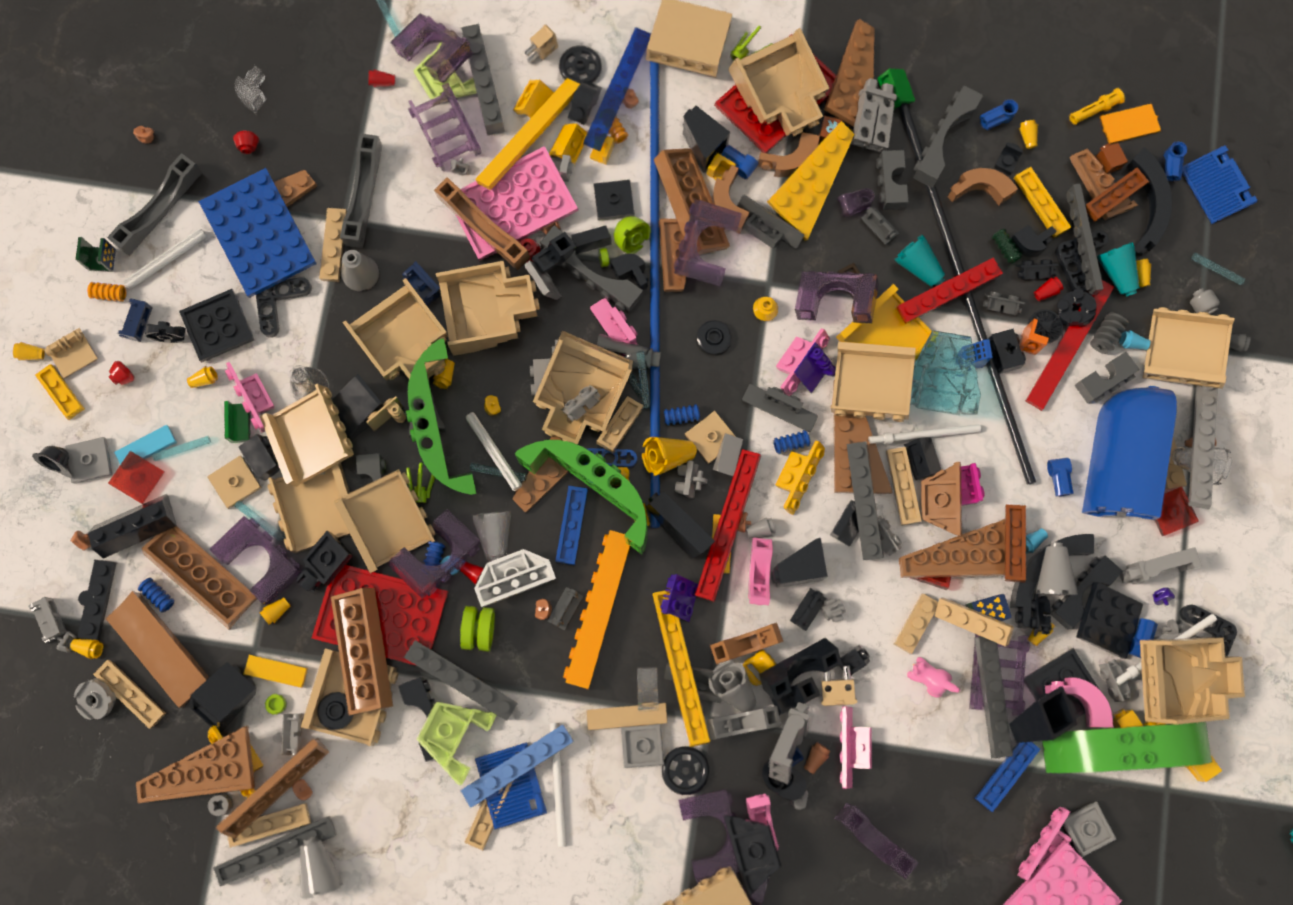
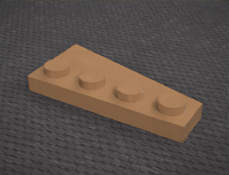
M1088 149L1073 154L1070 157L1073 166L1092 199L1115 184V179L1111 174L1105 173L1102 169V164ZM1127 198L1102 217L1104 220L1110 219L1135 208L1137 204L1134 200L1131 202Z
M306 170L274 182L287 207L317 187Z

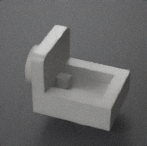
M563 155L562 161H554V165L563 181L569 182L570 174H573L574 163H572L569 155Z

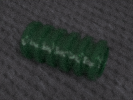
M1001 229L993 234L991 238L995 240L994 243L998 245V249L1002 250L1001 254L1005 255L1004 258L1008 259L1007 263L1012 264L1019 260L1023 254L1018 252L1019 248H1016V244L1012 243L1013 239L1009 238L1010 235L1006 233L1007 230Z

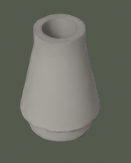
M766 517L746 527L749 538L772 536L773 533H776L772 518L767 519Z

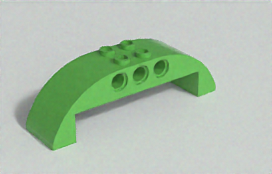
M443 338L431 344L414 365L408 384V404L410 410H407L406 414L408 423L412 422L414 428L410 430L412 442H417L420 456L431 474L449 488L472 495L476 494L472 472L448 477L425 363L448 359ZM418 398L422 399L425 403L424 408L421 410L416 409L413 405L414 401ZM420 418L428 420L429 425L427 428L422 429L418 426L417 422ZM423 438H431L433 441L432 446L429 448L424 447L421 443Z
M562 440L539 441L517 450L515 456L518 462L534 475L550 457L634 519V524L624 537L628 545L640 554L644 553L648 536L645 509L637 490L620 474L621 470L613 464L609 466L605 463L606 459L598 453L594 455L582 446ZM616 485H620L617 489L613 488Z
M1206 722L1067 731L1054 740L1042 741L1046 773L1154 769L1201 765L1212 762Z

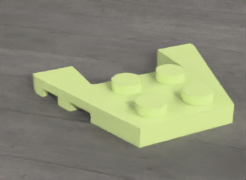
M450 32L447 38L436 46L437 49L413 70L432 103L477 94L474 79L471 78L462 83L446 58L448 54L461 48L453 32Z
M436 702L417 737V741L451 778L461 786L471 768L453 759V756L470 722L485 731H489L497 715L493 712L488 713L477 709L472 710L462 708L461 706Z

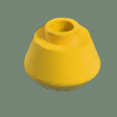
M768 296L758 298L753 305L754 315L762 321L774 319L778 314L777 302Z

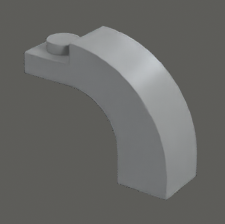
M777 706L707 720L711 740L781 726Z

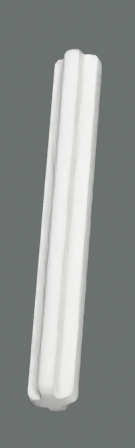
M202 229L196 230L124 280L125 285L129 289L134 288L207 237Z
M471 412L466 416L467 422L512 490L517 491L522 487L521 482L475 413Z

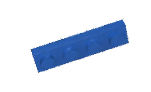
M568 486L555 561L557 563L575 565L588 492L587 488Z
M1033 742L1017 743L1012 749L1013 756L1005 758L975 799L990 812H993L1041 749Z

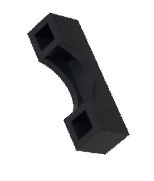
M1106 555L1099 558L1096 556L1089 563L1091 567L1078 575L1076 578L1078 580L1076 583L1077 595H1065L1062 600L1058 599L1052 605L1053 610L1050 615L1067 630L1073 629L1082 619L1084 613L1082 597L1085 590L1090 585H1093V582L1110 586L1123 572Z
M821 639L760 673L759 677L763 690L775 701L792 692V682L799 675L809 671L826 673L842 664L839 650L828 639Z
M418 677L399 685L398 688L404 704L420 708L428 718L436 703L435 699L430 697L429 691H431L428 680ZM419 743L425 762L433 760L434 758Z

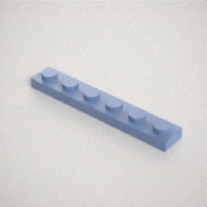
M562 724L460 791L470 808H472L567 747L574 740L565 725Z

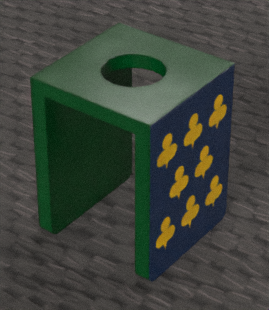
M78 237L75 259L88 271L113 272L116 248L105 238H100L99 247H93L83 237Z
M1005 594L965 604L966 607L999 621L1012 618Z

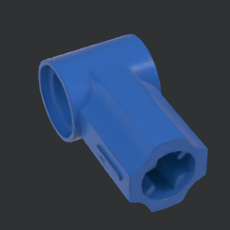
M1006 100L1001 106L980 115L981 125L986 130H989L1004 122L1012 121L1018 111V104L1013 100ZM1005 109L1010 110L1011 113H1007Z
M1174 142L1164 153L1166 160L1164 172L1168 181L1181 180L1184 155L1187 153V147L1183 142Z
M731 145L726 146L721 154L736 164L738 175L743 179H748L759 165L753 156L744 155Z
M1070 459L1048 460L1047 470L1053 480L1055 496L1062 497L1074 494L1070 476L1072 473Z
M1139 619L1128 654L1141 658L1140 640L1154 639L1158 626L1157 623L1149 619Z

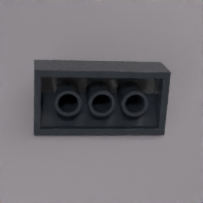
M167 494L94 525L88 532L91 548L104 559L176 527L169 497Z

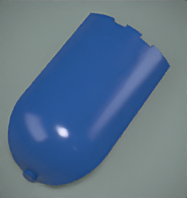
M1157 386L1133 388L1113 395L1104 403L1097 419L1082 508L1083 514L1101 518L1117 516V512H1125L1127 517L1155 520L1161 517L1177 413L1176 396L1172 390L1162 389Z

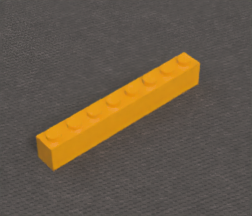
M610 530L609 535H604L602 545L605 546L604 552L599 553L596 564H599L598 572L594 571L591 583H594L592 591L588 590L586 602L589 603L587 610H582L580 620L583 623L581 629L577 628L574 639L578 641L576 647H572L569 659H572L570 667L566 666L563 675V678H566L565 683L585 689L590 687L630 549V545L626 543L625 534Z

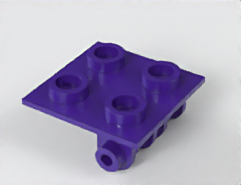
M814 342L794 373L808 391L812 393L825 374L828 376L835 375L836 367L832 365L830 359L819 345Z
M671 574L666 586L668 589H665V592L670 593V595H663L668 600L663 599L660 609H662L661 613L671 614L690 622L698 584L678 574Z

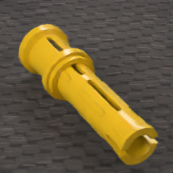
M1116 88L1112 93L1100 96L1098 101L1071 113L1069 116L1070 120L1075 125L1102 110L1108 111L1112 106L1124 103L1125 96L1119 88Z

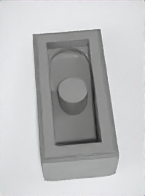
M724 434L713 470L734 476L743 439Z

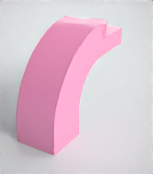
M752 539L748 580L749 604L769 605L770 603L769 582L773 552L772 539Z
M1070 677L1064 678L1065 685L1063 681H1052V685L1045 686V694L1063 686L1066 694L1076 697L1084 706L1086 727L1113 728L1110 705L1103 693L1093 684L1079 678Z
M766 794L746 798L749 820L770 825L778 852L779 846L772 824L769 797Z

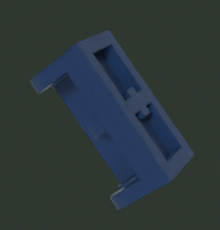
M416 261L402 274L404 276L402 279H407L427 307L441 296L440 287Z
M130 298L131 306L123 329L118 330L117 334L122 338L141 342L153 307L145 301Z

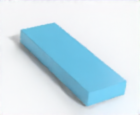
M165 425L114 453L122 469L125 470L177 443L170 427Z

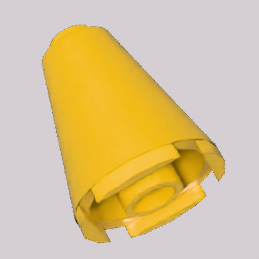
M649 437L643 443L645 453H642V459L646 470L657 476L693 460L696 456L697 448L692 441Z

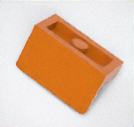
M1033 319L1024 328L1019 344L1021 351L1033 355L1040 352L1047 345L1049 339L1034 333L1038 322L1037 319Z

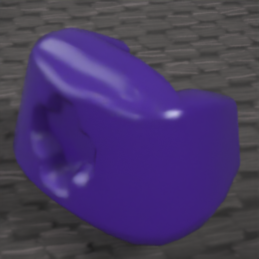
M1168 587L1161 588L1152 594L1155 605L1164 603L1165 606H1168V601L1175 598V595Z

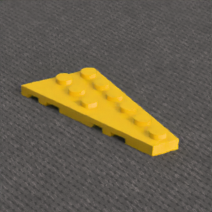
M842 121L837 124L767 201L789 225L804 234L803 239L805 241L810 236L854 136V133Z

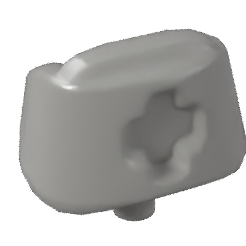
M461 157L459 162L451 159L450 170L455 174L465 175L470 165L463 163L464 158Z
M67 631L63 638L58 636L57 640L60 642L57 645V650L67 653L71 652L70 644L73 639H78V637L70 631Z
M806 790L800 799L790 800L791 805L798 810L805 809L808 791Z

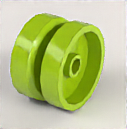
M465 607L461 623V649L473 650L477 640L479 651L490 652L494 635V608L484 607L479 616L477 607Z

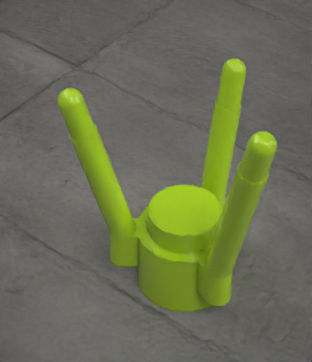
M758 26L745 42L744 40L748 32L744 33L736 47L731 51L730 56L733 60L736 58L741 60L748 56L749 50L746 46L755 37L761 26Z
M419 463L417 486H414V491L419 500L415 502L426 503V499L430 498L435 477L431 475L427 490L425 491L426 487H421L423 463ZM408 467L406 472L410 481L408 488L411 491L413 490L410 468Z

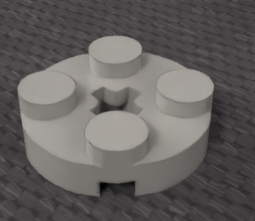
M98 678L81 683L74 693V698L77 697L78 704L75 705L77 711L81 716L89 720L101 719L107 716L113 708V702L116 700L115 693ZM92 696H94V697L96 698V703H93V702H92V701H93Z

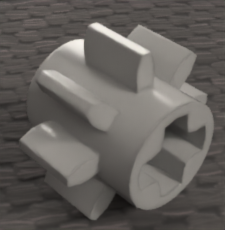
M829 598L824 601L825 606L821 607V610L827 621L832 619L833 622H838L844 619L842 614L846 610L840 599L835 601L834 598Z

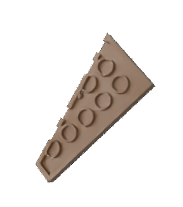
M1005 519L962 534V537L957 536L900 557L901 578L1005 576Z
M245 726L136 782L138 803L254 788L255 781L249 728Z

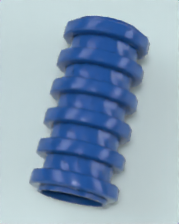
M694 404L693 407L688 405L687 408L682 406L681 409L679 407L676 409L671 408V410L665 409L664 416L667 426L670 423L675 425L676 422H679V424L683 421L687 423L689 420L693 422L695 419L699 421V407L697 404Z
M803 430L802 433L797 432V434L792 433L791 436H780V439L774 438L775 451L781 454V452L786 453L787 450H798V447L801 449L804 446L809 447L810 437L808 432Z
M429 541L428 544L430 546L427 547L428 553H425L426 559L423 561L425 564L422 565L423 571H420V574L435 579L437 578L436 572H439L437 568L441 564L439 561L442 560L441 554L444 553L442 550L445 548V545Z
M151 577L140 583L138 591L147 596L146 598L151 600V603L155 604L157 609L160 608L159 611L161 613L168 611L173 606L175 600L173 598L170 599V595L166 594V591L162 590L161 586H157L158 584L153 582Z

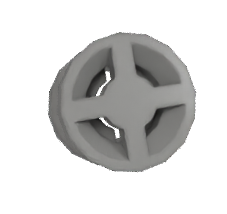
M226 794L216 795L208 803L210 813L215 816L228 814L233 807L231 797Z

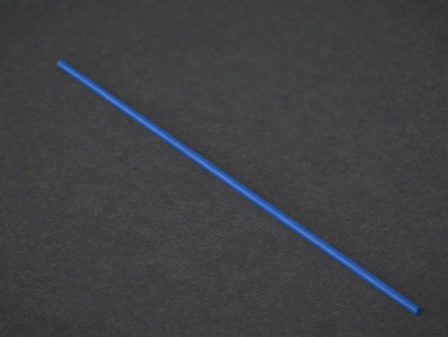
M650 61V349L660 352L659 172L653 160L659 154V63ZM660 364L659 367L651 366L650 437H660ZM650 473L651 497L656 492L658 495L660 494V475L655 476L654 473ZM650 512V527L659 528V521Z

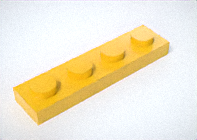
M1032 167L1014 177L1046 228L1048 229L1053 226L1057 231L1052 236L1053 238L1071 228Z

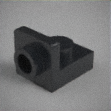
M1007 143L994 168L1011 175L1024 150L1016 144Z
M858 645L841 657L842 664L839 666L843 670V666L846 665L848 678L847 665L850 666V673L852 675L870 662V656L866 649Z

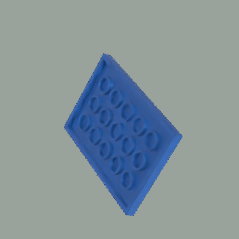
M266 168L198 201L249 298L317 264Z

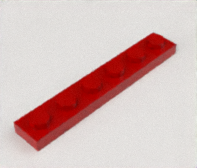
M992 258L898 305L896 309L906 324L984 285L1003 273L995 259Z

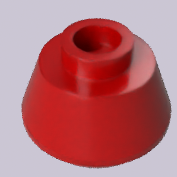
M239 131L233 136L234 143L241 153L251 154L256 150L259 137L254 132Z
M523 239L519 243L528 250L530 255L528 261L533 262L532 257L541 251L540 245L533 239Z
M114 361L108 376L115 385L133 382L135 377L121 361Z

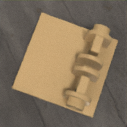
M80 328L63 336L45 349L46 354L51 356L63 378L70 376L98 359Z
M396 396L393 399H388L383 404L384 407L379 411H374L369 415V420L366 423L373 431H376L391 417L398 423H403L406 420V415L401 409L403 405Z

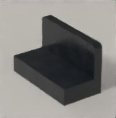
M607 225L571 235V239L576 245V254L612 245V238L608 232Z
M930 437L918 438L904 444L915 480H921L941 471L940 463Z
M853 500L847 504L830 533V536L847 546H851L859 532L855 501Z

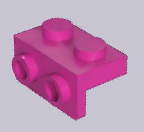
M976 463L961 466L962 506L980 503L985 496L984 488L980 486L979 481L981 478L980 469L976 467Z

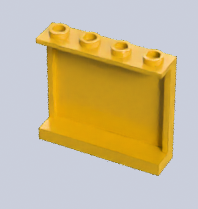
M893 284L839 333L836 338L840 342L916 348V361L924 354L922 350L926 346L930 348L937 342L935 338L940 333L934 334L919 317L906 324L904 323L896 309L904 301L896 293L898 288Z

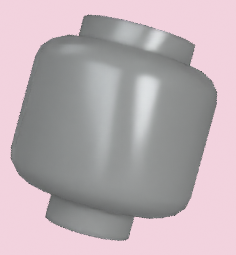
M1201 288L1193 293L1194 297L1190 300V304L1196 314L1206 312L1210 315L1218 310L1220 301L1213 290L1208 289L1204 291Z

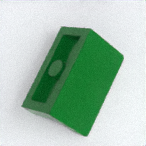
M889 68L877 78L880 87L884 83L893 85V94L897 95L893 110L902 103L915 102L904 69Z
M224 401L225 439L231 443L246 442L250 439V412L246 413L242 403L232 404L229 401Z

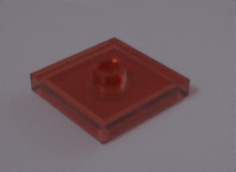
M130 451L108 484L139 503L144 504L165 471Z
M1182 486L1164 493L1161 517L1154 520L1162 536L1199 522L1192 506H1188L1189 499Z

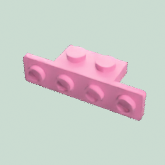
M606 298L590 307V310L609 337L621 342L638 345L636 343L637 332L633 326H628L624 313L621 310L618 311L616 307L612 308Z
M821 328L812 342L796 336L776 365L778 370L789 374L781 386L784 394L790 396L797 390L801 381L794 371L814 342L822 350L828 345L830 337L825 329Z
M227 362L225 373L229 381L233 380L236 384L233 388L237 396H242L245 401L242 405L246 413H251L253 418L250 420L255 430L259 428L260 432L264 433L265 429L258 415L274 408L268 393L257 373L239 380L231 363Z
M843 706V711L840 712V721L842 723V731L840 732V741L842 743L840 783L843 789H849L853 787V768L872 769V728L853 727L852 707Z
M1059 807L1052 813V820L1048 826L1042 829L1039 841L1031 847L1029 857L1019 867L1018 876L1020 878L1028 880L1037 865L1040 866L1063 841H1066L1068 844L1072 839L1060 831L1061 826L1070 813L1069 810Z

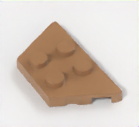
M955 462L953 466L921 481L922 520L962 537L961 463Z

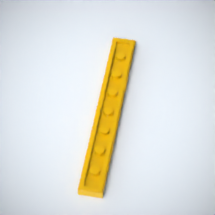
M567 78L475 179L476 182L491 190L572 101L580 84Z
M665 591L655 592L652 596L689 746L694 747L708 744L710 739L680 620L671 614L661 613L662 609H660L663 599L668 600L663 595H670V593Z

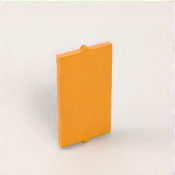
M1152 104L1100 117L1104 128L1103 132L1106 133L1110 144L1161 131L1157 121L1158 116L1155 115Z

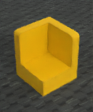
M597 132L590 159L607 165L614 148V138Z
M717 153L708 166L707 175L715 180L717 178L722 180L724 172L726 170L729 171L732 165L736 167V164Z

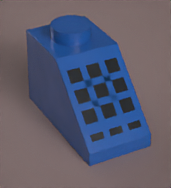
M986 339L961 347L956 354V362L960 364V370L983 368L992 359L990 340Z

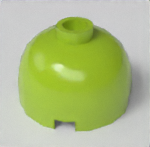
M626 217L619 221L615 227L613 234L615 244L624 253L634 254L643 248L641 244L644 240L648 241L651 229L639 217Z

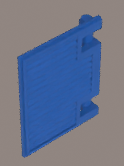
M1222 146L1184 165L1182 169L1183 176L1211 224L1258 202L1255 196L1252 197L1250 194V186L1234 159L1229 158L1226 146ZM1217 156H1219V157L1221 158V160H1222V162H1223L1222 164L1220 163V161H1219V159L1217 158ZM1240 193L1242 194V196H1243V198L1245 199V201H1243V200L1241 199V197H1240V195H1239Z
M527 742L475 758L479 776L482 777L516 755L515 753L527 748ZM534 768L511 783L512 786L509 787L510 790L507 792L505 799L501 798L507 785L503 787V791H497L486 798L495 830L547 813ZM535 799L537 809L531 810L529 800Z

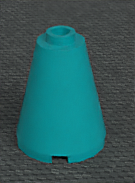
M920 235L917 237L918 241L916 243L912 241L894 260L930 287L933 285L938 286L945 280L943 278L945 273L924 235Z
M1133 242L1097 256L1098 262L1120 294H1125L1127 297L1137 293L1136 289L1140 287Z

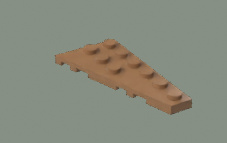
M860 19L855 23L824 108L825 111L853 127L858 111L859 91L864 88L865 82L868 79H874V27Z
M833 413L834 493H853L846 444L866 441L869 448L874 494H892L893 492L876 444H870L868 441V437L873 435L866 416L865 418H856L852 414L836 416Z

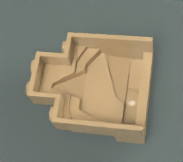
M798 28L793 35L741 60L736 58L728 70L747 106L752 107L761 124L765 122L770 124L778 118L786 136L791 134L796 136L803 132V128L807 126L812 128L819 124V120L823 115L816 101L826 96L825 92L829 89V86L801 28Z
M504 261L436 273L440 285L449 338L448 346L453 356L496 347L498 343L517 339V332H521L519 320L536 317V310L540 309L538 298L534 299L533 292H536L535 281H531L530 275L511 278L509 267H505Z
M406 278L403 280L405 286L349 325L347 321L343 322L386 381L396 378L401 370L410 379L414 365L422 353L437 340L444 338V341H446L448 337L445 329ZM444 360L425 363L428 378L434 374L435 376L439 375L444 371L446 366Z
M562 331L533 400L539 408L550 409L542 430L549 436H558L563 438V441L572 442L577 445L586 425H589V428L599 432L601 430L604 432L630 376L633 361ZM593 386L601 395L600 401L590 410L584 405L583 408L586 413L577 421L574 420L572 422L562 409L569 400L577 397L584 387Z
M1224 638L1140 640L1145 721L1187 724L1230 719L1228 699L1245 697L1242 657L1225 656Z

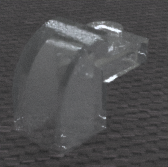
M256 66L247 72L245 79L238 76L234 86L235 92L243 105L255 113L266 101L265 95L258 89L265 76L261 69Z
M637 667L638 712L659 711L657 667Z

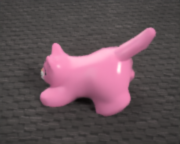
M922 657L916 659V662L912 664V671L907 673V677L911 680L926 685L928 688L927 692L933 697H941L946 690L956 693L960 692V689L951 683L952 676L944 669L934 668Z

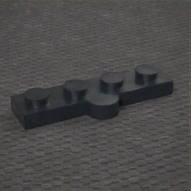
M94 559L88 590L81 592L78 596L79 603L84 606L78 638L100 641L117 563Z

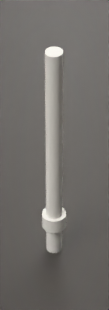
M977 424L896 434L887 432L883 433V435L869 436L868 441L870 444H892L893 441L981 432V426Z
M1214 614L1209 615L1175 639L1193 637L1217 621ZM1141 662L1135 666L1131 665L1126 669L1125 673L1116 678L1118 686L1140 675L1139 672L1142 671Z
M550 723V732L558 728V723ZM559 751L552 756L558 847H565L566 838Z

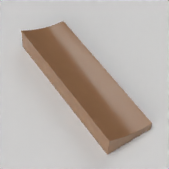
M692 148L662 150L653 160L691 257L726 250L730 247V244Z
M177 526L156 535L141 548L143 554L228 630L257 600V596Z
M361 588L332 596L331 602L348 714L355 715L393 707L375 588Z
M132 591L105 618L178 708H182L190 701V695L210 678L139 592Z
M318 738L316 740L312 739L216 826L218 831L235 839L287 792L296 781L300 780L329 753L327 748Z

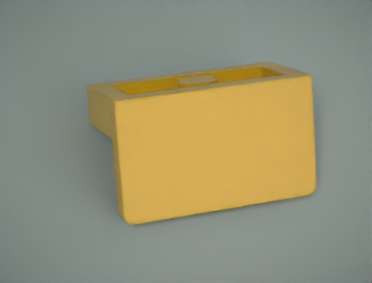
M540 79L529 80L513 111L517 114H526L531 118L554 92Z
M564 124L549 155L560 158L563 155H569L572 163L575 164L589 133L578 124Z

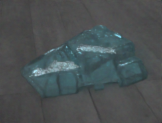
M935 330L931 332L920 355L914 362L910 405H914L919 409L960 415V413L967 415L978 414L981 393L978 387V375L975 369L971 336Z

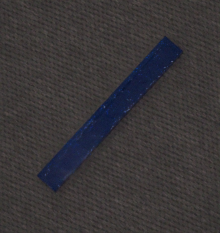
M635 27L583 145L601 151L648 46L651 33Z

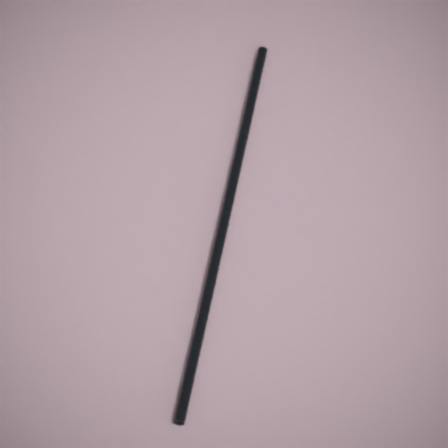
M902 103L899 109L917 162L918 160L922 161L924 158L921 156L923 148L908 104ZM925 185L956 276L965 271L936 186L934 185L931 188ZM970 291L964 294L963 298L979 342L986 340L987 336L972 292ZM992 353V359L986 366L1026 484H1033L1036 482Z

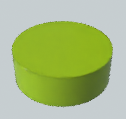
M598 249L601 267L609 266L610 261L607 249Z
M279 694L270 695L265 701V708L270 714H280L287 706L286 699Z

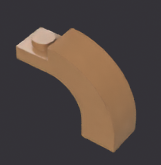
M802 132L798 148L790 155L778 156L760 152L758 167L764 170H775L774 177H789L815 150L820 136Z
M732 165L729 171L726 170L724 172L722 180L716 179L713 204L720 221L727 228L741 234L743 226L748 220L749 212L737 207L730 199L729 191L738 174V167Z
M977 168L961 175L958 182L950 188L951 192L948 198L953 202L971 190H982L990 194L996 203L1000 205L1011 198L1018 188L1011 179L999 171L989 168Z
M773 623L749 633L710 645L717 665L784 641L778 624Z

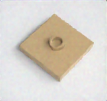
M715 411L685 433L687 439L694 443L697 451L708 464L717 458L724 434L735 435Z
M238 456L207 476L228 509L262 488L242 456Z

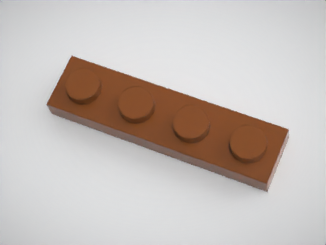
M1138 168L1134 169L1087 203L1085 206L1088 215L1094 222L1149 181Z
M1005 505V581L1025 583L1026 505Z

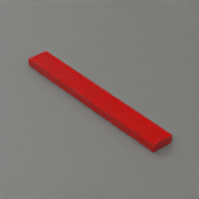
M1102 280L1104 289L1098 295H1093L1097 306L1095 318L1085 326H1068L1025 401L1041 411L1044 409L1114 289V286Z
M742 449L713 538L715 542L710 547L695 593L696 597L715 602L761 459V454Z

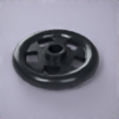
M574 46L567 49L559 61V71L563 79L566 80L568 78L579 84L585 80L593 83L599 77L602 69L599 55L587 46ZM581 53L589 55L588 58L580 57ZM573 55L575 59H573L571 63L568 61V59L570 56ZM582 63L583 66L579 67L577 64ZM589 63L595 64L594 70L589 69ZM572 68L574 73L569 75L567 69ZM587 74L586 78H579V75Z
M690 746L677 747L665 757L664 765H662V777L666 786L671 791L680 795H691L697 793L705 786L709 777V764L706 757L696 748ZM682 755H691L690 761H682ZM672 761L678 763L675 771L670 769ZM699 762L701 765V771L695 772L696 770L693 764ZM683 767L689 768L688 774L684 775L682 773ZM675 776H677L680 780H683V782L680 785H677L673 781V778ZM695 777L697 783L689 786L687 781Z

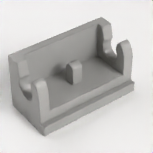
M43 597L28 605L29 609L33 611L43 634V642L49 643L57 639L58 636L62 637L67 631L53 598Z

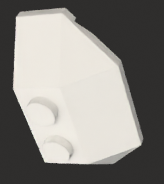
M522 549L486 563L474 589L481 607L538 587L556 579L548 559Z

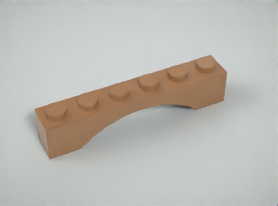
M448 177L434 189L438 199L517 271L530 259L528 250L491 221Z

